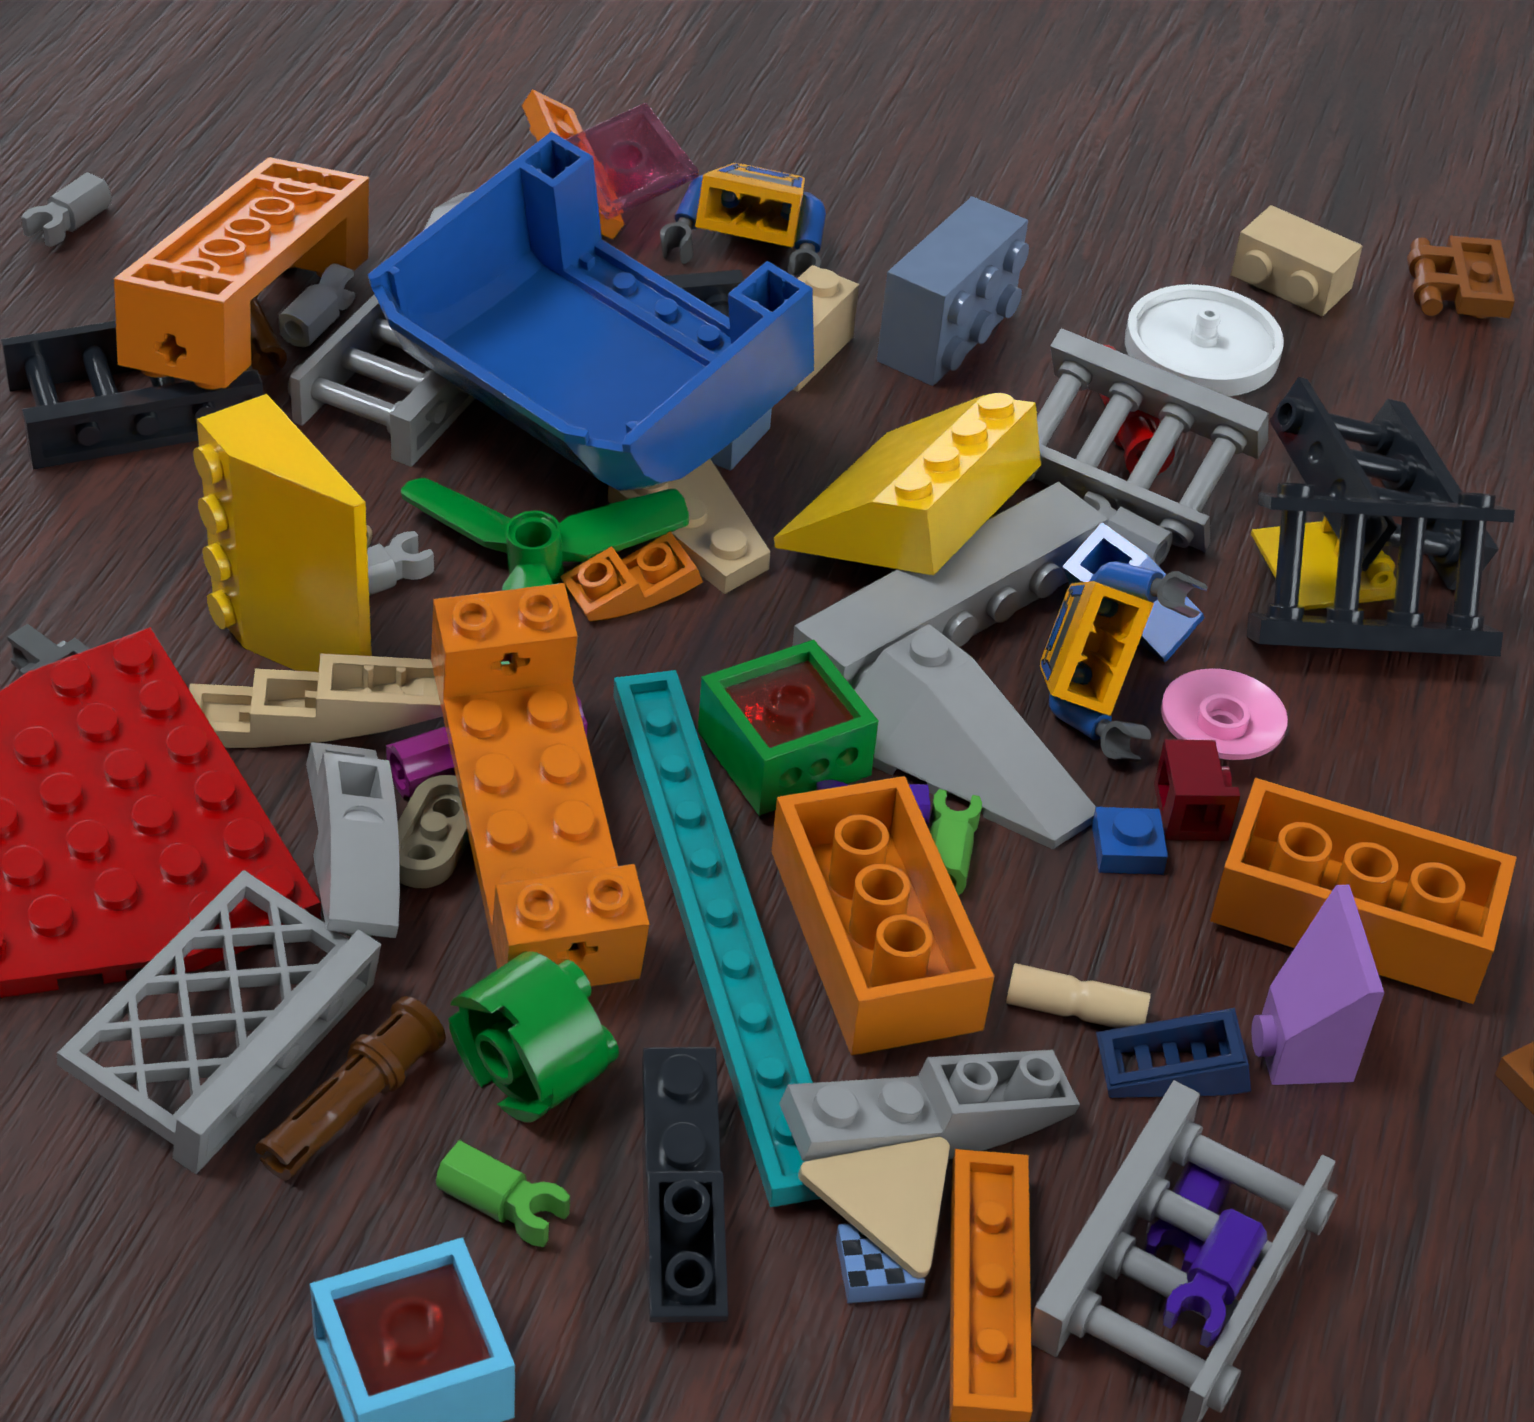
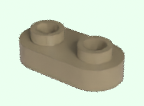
M454 775L435 776L422 782L414 791L398 821L400 883L405 886L430 888L445 882L453 874L470 841L457 779Z

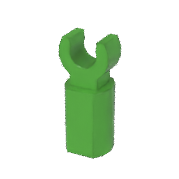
M939 789L934 794L930 817L932 823L930 833L959 896L963 893L967 883L974 832L979 825L982 801L980 796L972 795L968 809L955 811L945 804L947 790Z
M459 1140L440 1163L436 1177L438 1189L504 1223L507 1219L515 1223L518 1235L531 1245L544 1247L549 1239V1223L535 1216V1213L548 1211L562 1219H566L570 1214V1195L564 1188L548 1182L532 1184L527 1181L524 1173Z

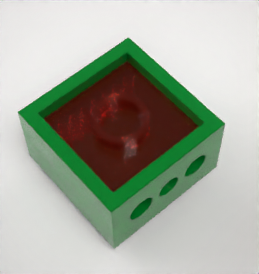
M814 639L701 677L697 732L759 816L776 810L777 797L816 791V784L819 781L837 780L849 784L872 775L879 720Z

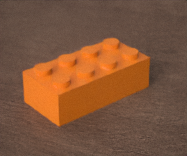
M906 777L889 778L777 797L771 852L851 1056L984 1031L994 975Z
M1255 778L1224 866L1210 922L1295 948L1336 885H1350L1379 975L1474 1004L1494 952L1517 857Z

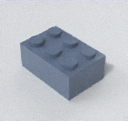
M972 196L887 272L877 361L931 386H934L949 370H956L963 362L965 355L977 343L983 344L990 336L993 328L1002 319L1010 318L1019 306L1022 296V290L1018 288L1019 275L1029 253V245L1025 243L1028 220Z

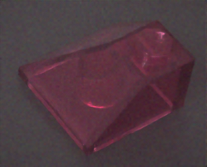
M646 102L565 139L593 156L598 208L607 220L699 176L697 167Z

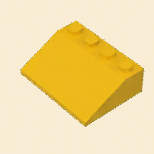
M993 393L980 396L887 432L774 537L775 548L935 575L1041 466L1036 403L1013 400L1012 396L1004 393Z
M268 394L198 418L199 447L194 449L193 457L203 482L204 497L198 500V509L201 519L207 528L208 546L203 548V559L211 576L213 592L207 595V604L216 625L220 629L228 628L244 649L295 671L319 672L321 653L371 656L366 511L364 500Z

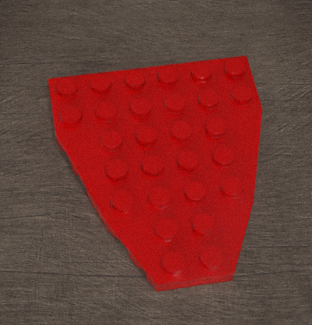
M151 627L28 671L0 691V998L59 990L58 979L102 973L104 984L127 981L126 970L144 968L243 870L316 918L321 919L320 900ZM245 898L229 913L231 929L270 926L268 913ZM219 924L213 930L220 929ZM257 945L234 947V954ZM223 948L191 950L183 958L185 973L197 971L223 960ZM174 968L171 970L172 975L175 974Z

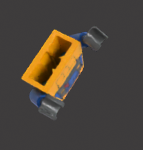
M732 163L699 175L692 180L675 214L676 222L669 223L661 229L662 256L665 259L671 249L679 247L681 263L689 262L694 255L691 229L703 228L788 247H794L795 245L797 250L791 254L787 273L794 276L798 273H804L811 265L821 267V258L817 253L821 249L826 210L821 200L813 194L803 191L804 177L740 163Z
M1115 561L1102 565L1090 578L1089 582L1071 583L1041 657L1040 669L1049 689V707L1052 713L1095 741L1101 739L1102 751L1109 758L1139 762L1141 758L1134 755L1130 749L1131 737L1151 739V733L1146 726L1112 721L1111 713L1154 605L1153 602L1158 600L1162 606L1188 618H1194L1200 613V611L1185 605V598L1188 592L1194 588L1207 591L1208 587L1206 584L1179 571H1172L1163 577L1161 572Z

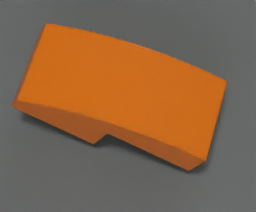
M671 531L623 559L619 557L611 546L560 576L562 582L565 583V587L588 621L606 620L642 611L666 602L703 583L698 568Z

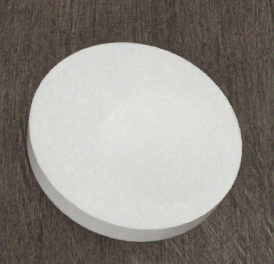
M1206 285L1169 286L1145 295L1131 309L1125 333V347L1129 356L1226 396L1251 392L1270 381L1278 369L1284 344L1279 324L1262 306L1238 293Z

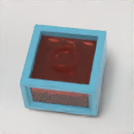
M463 1237L310 1283L314 1339L344 1422H502L514 1418L515 1364Z

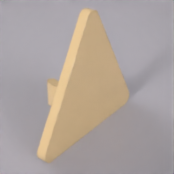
M933 1137L806 1161L801 1165L798 1173L801 1182L913 1277L924 1278L931 1268L950 1149L946 1139Z

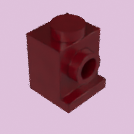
M1164 739L1154 787L1158 808L1161 812L1165 840L1229 841L1240 800V792L1238 787H1232L1229 767L1221 766L1216 741Z

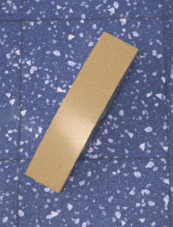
M321 653L319 672L255 669L253 687L190 683L189 688L225 748H257L309 744L311 742L321 743L386 732L443 716L431 659Z

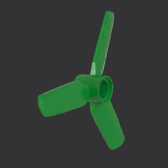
M427 478L408 481L401 488L402 499L483 547L508 553L510 576L503 584L502 591L558 584L561 581L560 576L564 574L563 562H585L611 546L617 552L664 535L670 531L683 528L689 524V512L685 498L677 489L673 488L568 516L560 523L554 516L543 511H526L511 519ZM509 661L501 662V664H510Z

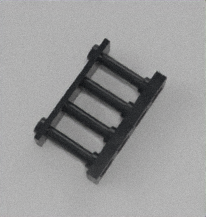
M116 321L1 339L9 391L31 388L36 407L22 409L28 453L33 469L199 441L198 418L263 395L262 381L257 369L244 371L227 388L204 389L195 385L193 381L176 383L174 377L149 376L153 387L118 393L113 374L137 371L139 369L118 365ZM89 379L95 397L60 403L54 384Z
M1298 377L1284 399L1280 401L1276 411L1269 420L1305 483L1315 485L1314 495L1457 503L1458 493L1462 492L1404 402L1387 399L1374 419L1369 423L1328 413L1309 380ZM1346 441L1359 443L1363 451L1350 449ZM1368 477L1381 479L1386 488L1373 486ZM1323 512L1337 538L1340 540L1342 513ZM1367 515L1362 571H1367L1384 546L1399 548L1401 524H1396L1391 516ZM1427 518L1424 554L1428 555L1447 588L1455 590L1462 520ZM1487 530L1482 571L1499 550Z
M1285 482L1278 483L1277 493H1258V505L1270 510L1282 511L1274 603L1267 604V613H1248L1247 637L1258 644L1501 657L1503 632L1483 625L1484 616L1478 615L1487 521L1514 523L1515 510L1495 505L1496 495L1459 492L1457 503L1314 495L1315 485ZM1306 511L1342 513L1334 606L1327 607V616L1304 615V606L1298 605ZM1367 515L1402 517L1394 609L1387 610V619L1364 618V609L1358 608ZM1427 518L1462 520L1453 613H1447L1446 623L1424 622V613L1418 611Z

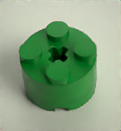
M532 951L523 952L453 998L450 1004L451 1006L459 1007V1011L448 1018L449 1029L455 1047L469 1073L481 1088L490 1081H493L507 1095L497 1105L508 1115L523 1122H533L601 1075L607 1066L619 1057V1048L615 1038L600 1023L596 1012L587 999L591 996L592 992L590 982L581 968L573 961L565 960L557 965L542 954Z

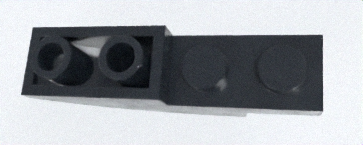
M643 1047L642 1161L650 1323L727 1322L728 1295L723 1171L720 1169L716 1047Z

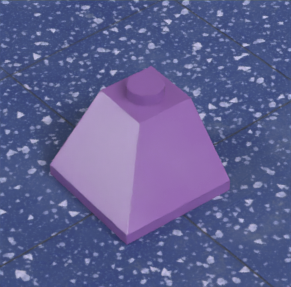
M1336 885L1270 985L1262 1015H1255L1253 1018L1251 1030L1253 1049L1257 1057L1265 1058L1272 1085L1354 1082L1384 995V990L1350 885Z

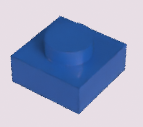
M1095 808L1092 830L1099 873L1164 875L1168 854L1160 809Z

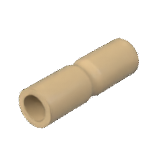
M1014 963L1006 1004L1059 1016L1075 1015L1086 1022L1113 1028H1123L1145 1024L1151 993L1093 980L1080 981L1071 975Z

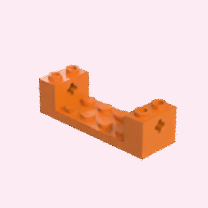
M268 157L114 278L118 365L139 369L144 375L150 377L171 376L193 381L195 385L204 389L227 388L251 366L250 301L286 269L296 267L315 271L319 277H322L325 270L331 264L335 263L355 271L368 259L369 177Z
M565 583L433 599L431 662L497 969L521 953L532 951L546 956L557 965L565 960L573 961L585 973L591 986L640 979L650 924L635 864L618 866L573 685L578 635ZM509 661L510 664H501V662ZM573 943L578 945L577 950L567 951Z

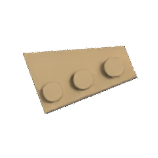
M711 459L678 480L643 489L622 491L609 486L608 502L611 504L667 489H677L685 498L689 512V524L671 533L696 565L700 575L722 593L726 594L769 570L770 550Z

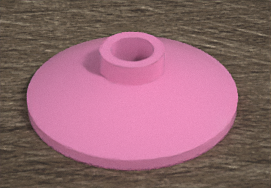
M1200 669L1179 676L1165 690L1161 704L1163 720L1167 728L1177 739L1215 740L1220 759L1245 760L1267 754L1280 744L1288 723L1287 712L1282 701L1269 687L1248 675L1225 669Z

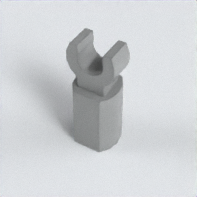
M86 172L52 195L46 206L33 207L23 213L21 218L24 235L30 237L37 231L43 230L45 245L51 247L59 244L64 240L66 230L70 232L75 231L109 207L111 204V193L104 179Z
M1088 491L1085 494L1084 501L1109 518L1108 527L1146 553L1158 566L1166 559L1173 537L1170 531L1122 507L1118 510L1111 508L1110 502L1097 493Z
M415 531L398 534L392 539L389 546L383 547L381 544H377L367 548L369 596L394 587L399 579H421L434 572V553L431 549L418 552V534Z

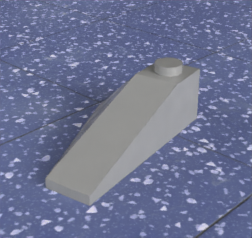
M928 624L885 648L855 688L856 693L879 720L873 767L890 775H893L897 769H900L924 780L929 786V793L933 795L939 789L947 790V796L949 793H952L969 802L972 795L980 796L982 813L985 819L1051 849H1055L1092 825L1096 806L976 661L932 625Z

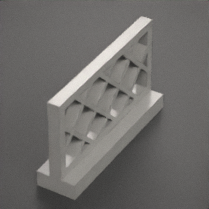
M243 870L57 1052V1065L174 1145L173 1159L194 1174H197L374 985L381 944L359 929L350 939L339 932L327 931L324 922ZM245 898L268 913L270 926L231 929L229 913ZM219 924L220 929L213 930ZM310 941L328 953L318 964L287 966L284 943ZM273 944L276 967L237 970L234 947ZM223 948L226 971L185 974L183 958L191 950ZM174 968L175 975H167ZM290 984H298V985L291 991V985H290ZM279 985L282 1002L274 1010L243 1012L239 988ZM229 989L232 1013L191 1016L188 992ZM177 993L180 1017L138 1020L137 1004L146 995ZM126 1015H128V1021L120 1022ZM246 1030H254L246 1037ZM235 1031L237 1049L229 1057L197 1060L194 1035ZM183 1036L186 1061L144 1064L141 1039ZM130 1040L133 1065L103 1068L86 1055L99 1042ZM199 1078H208V1079L200 1086V1080H199ZM189 1080L191 1097L173 1115L148 1098L146 1083ZM128 1084H136V1089Z

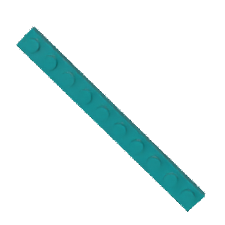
M671 670L615 677L614 700L769 1206L775 1207L821 1199L801 1182L798 1177L801 1165L806 1161H803L779 1104L788 1084L812 1083L677 671Z

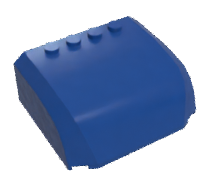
M552 131L368 274L369 283L386 320L406 353L598 480L619 491L643 489L683 478L737 439L814 371L812 287L766 261L728 293L729 317L725 316L602 240L593 156Z

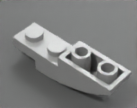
M311 742L306 767L319 832L313 858L326 930L341 932L346 936L352 937L359 929L368 936L396 938L399 927L400 897L399 836L394 784L389 760L378 759L376 750Z
M1053 1050L927 1057L918 1076L788 1084L779 1103L803 1161L933 1137H942L948 1141L950 1145L949 1160L954 1158L955 1149L983 1151L1008 1143L1074 1115L1080 1106Z

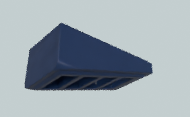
M1235 1008L1096 1032L1109 1098L1164 1097L1173 1081L1200 1093V1096H1222L1251 1092L1249 1064ZM1206 1051H1220L1221 1056L1208 1058ZM1150 1052H1164L1166 1066L1153 1068ZM1178 1052H1192L1194 1061L1180 1063ZM1121 1053H1135L1139 1070L1125 1073Z

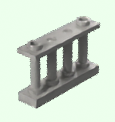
M374 294L303 364L296 366L291 373L288 381V394L291 396L292 421L303 426L326 403L387 426L388 433L391 434V459L412 467L475 398L433 370H428L424 374L373 355L384 343L403 349L390 328ZM354 373H358L407 391L410 394L403 401L392 404L346 387L343 384Z
M1061 328L1050 345L1054 375L1058 376L1059 380L1037 416L1041 466L1026 481H1031L1034 478L1050 486L1060 482L1083 500L1088 491L1097 493L1110 502L1111 508L1118 510L1122 507L1170 531L1173 535L1172 545L1181 548L1192 546L1206 552L1211 543L1210 516L1201 513L1234 454L1243 453L1259 459L1268 443V412ZM1089 389L1108 397L1110 401L1076 459L1046 447L1078 391ZM1140 410L1159 418L1161 423L1128 480H1123L1098 469L1099 463L1129 412ZM1191 431L1212 440L1213 445L1182 499L1177 503L1149 491V488L1180 434Z
M1173 1081L1036 1304L1031 1328V1344L1057 1357L1071 1333L1082 1338L1087 1332L1189 1387L1190 1391L1181 1422H1201L1208 1407L1221 1413L1228 1403L1241 1374V1370L1233 1367L1232 1364L1305 1232L1309 1230L1319 1235L1326 1225L1338 1198L1337 1194L1327 1190L1336 1161L1322 1154L1305 1186L1203 1136V1127L1194 1123L1200 1093ZM1189 1161L1289 1212L1273 1243L1268 1240L1253 1265L1257 1271L1240 1301L1235 1299L1230 1305H1225L1224 1330L1206 1361L1100 1305L1102 1296L1095 1293L1106 1274L1114 1279L1123 1274L1167 1298L1172 1290L1181 1284L1188 1283L1187 1273L1135 1246L1136 1238L1130 1235L1140 1217L1149 1222L1157 1217L1204 1242L1209 1236L1219 1215L1169 1190L1170 1182L1164 1179L1173 1162L1184 1167Z

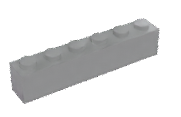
M1057 482L987 520L935 575L897 569L794 626L792 646L814 639L855 690L885 648L928 624L932 625L960 647L972 636L991 625L1006 621L1017 610L1038 598H1046L1051 595L1059 586L1068 582L1062 566L1102 522L1108 526L1109 518L1060 482ZM803 662L790 666V671L800 680Z

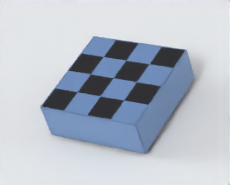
M852 1224L838 1225L836 1243L847 1303L922 1297L925 1284L924 1278L913 1277Z

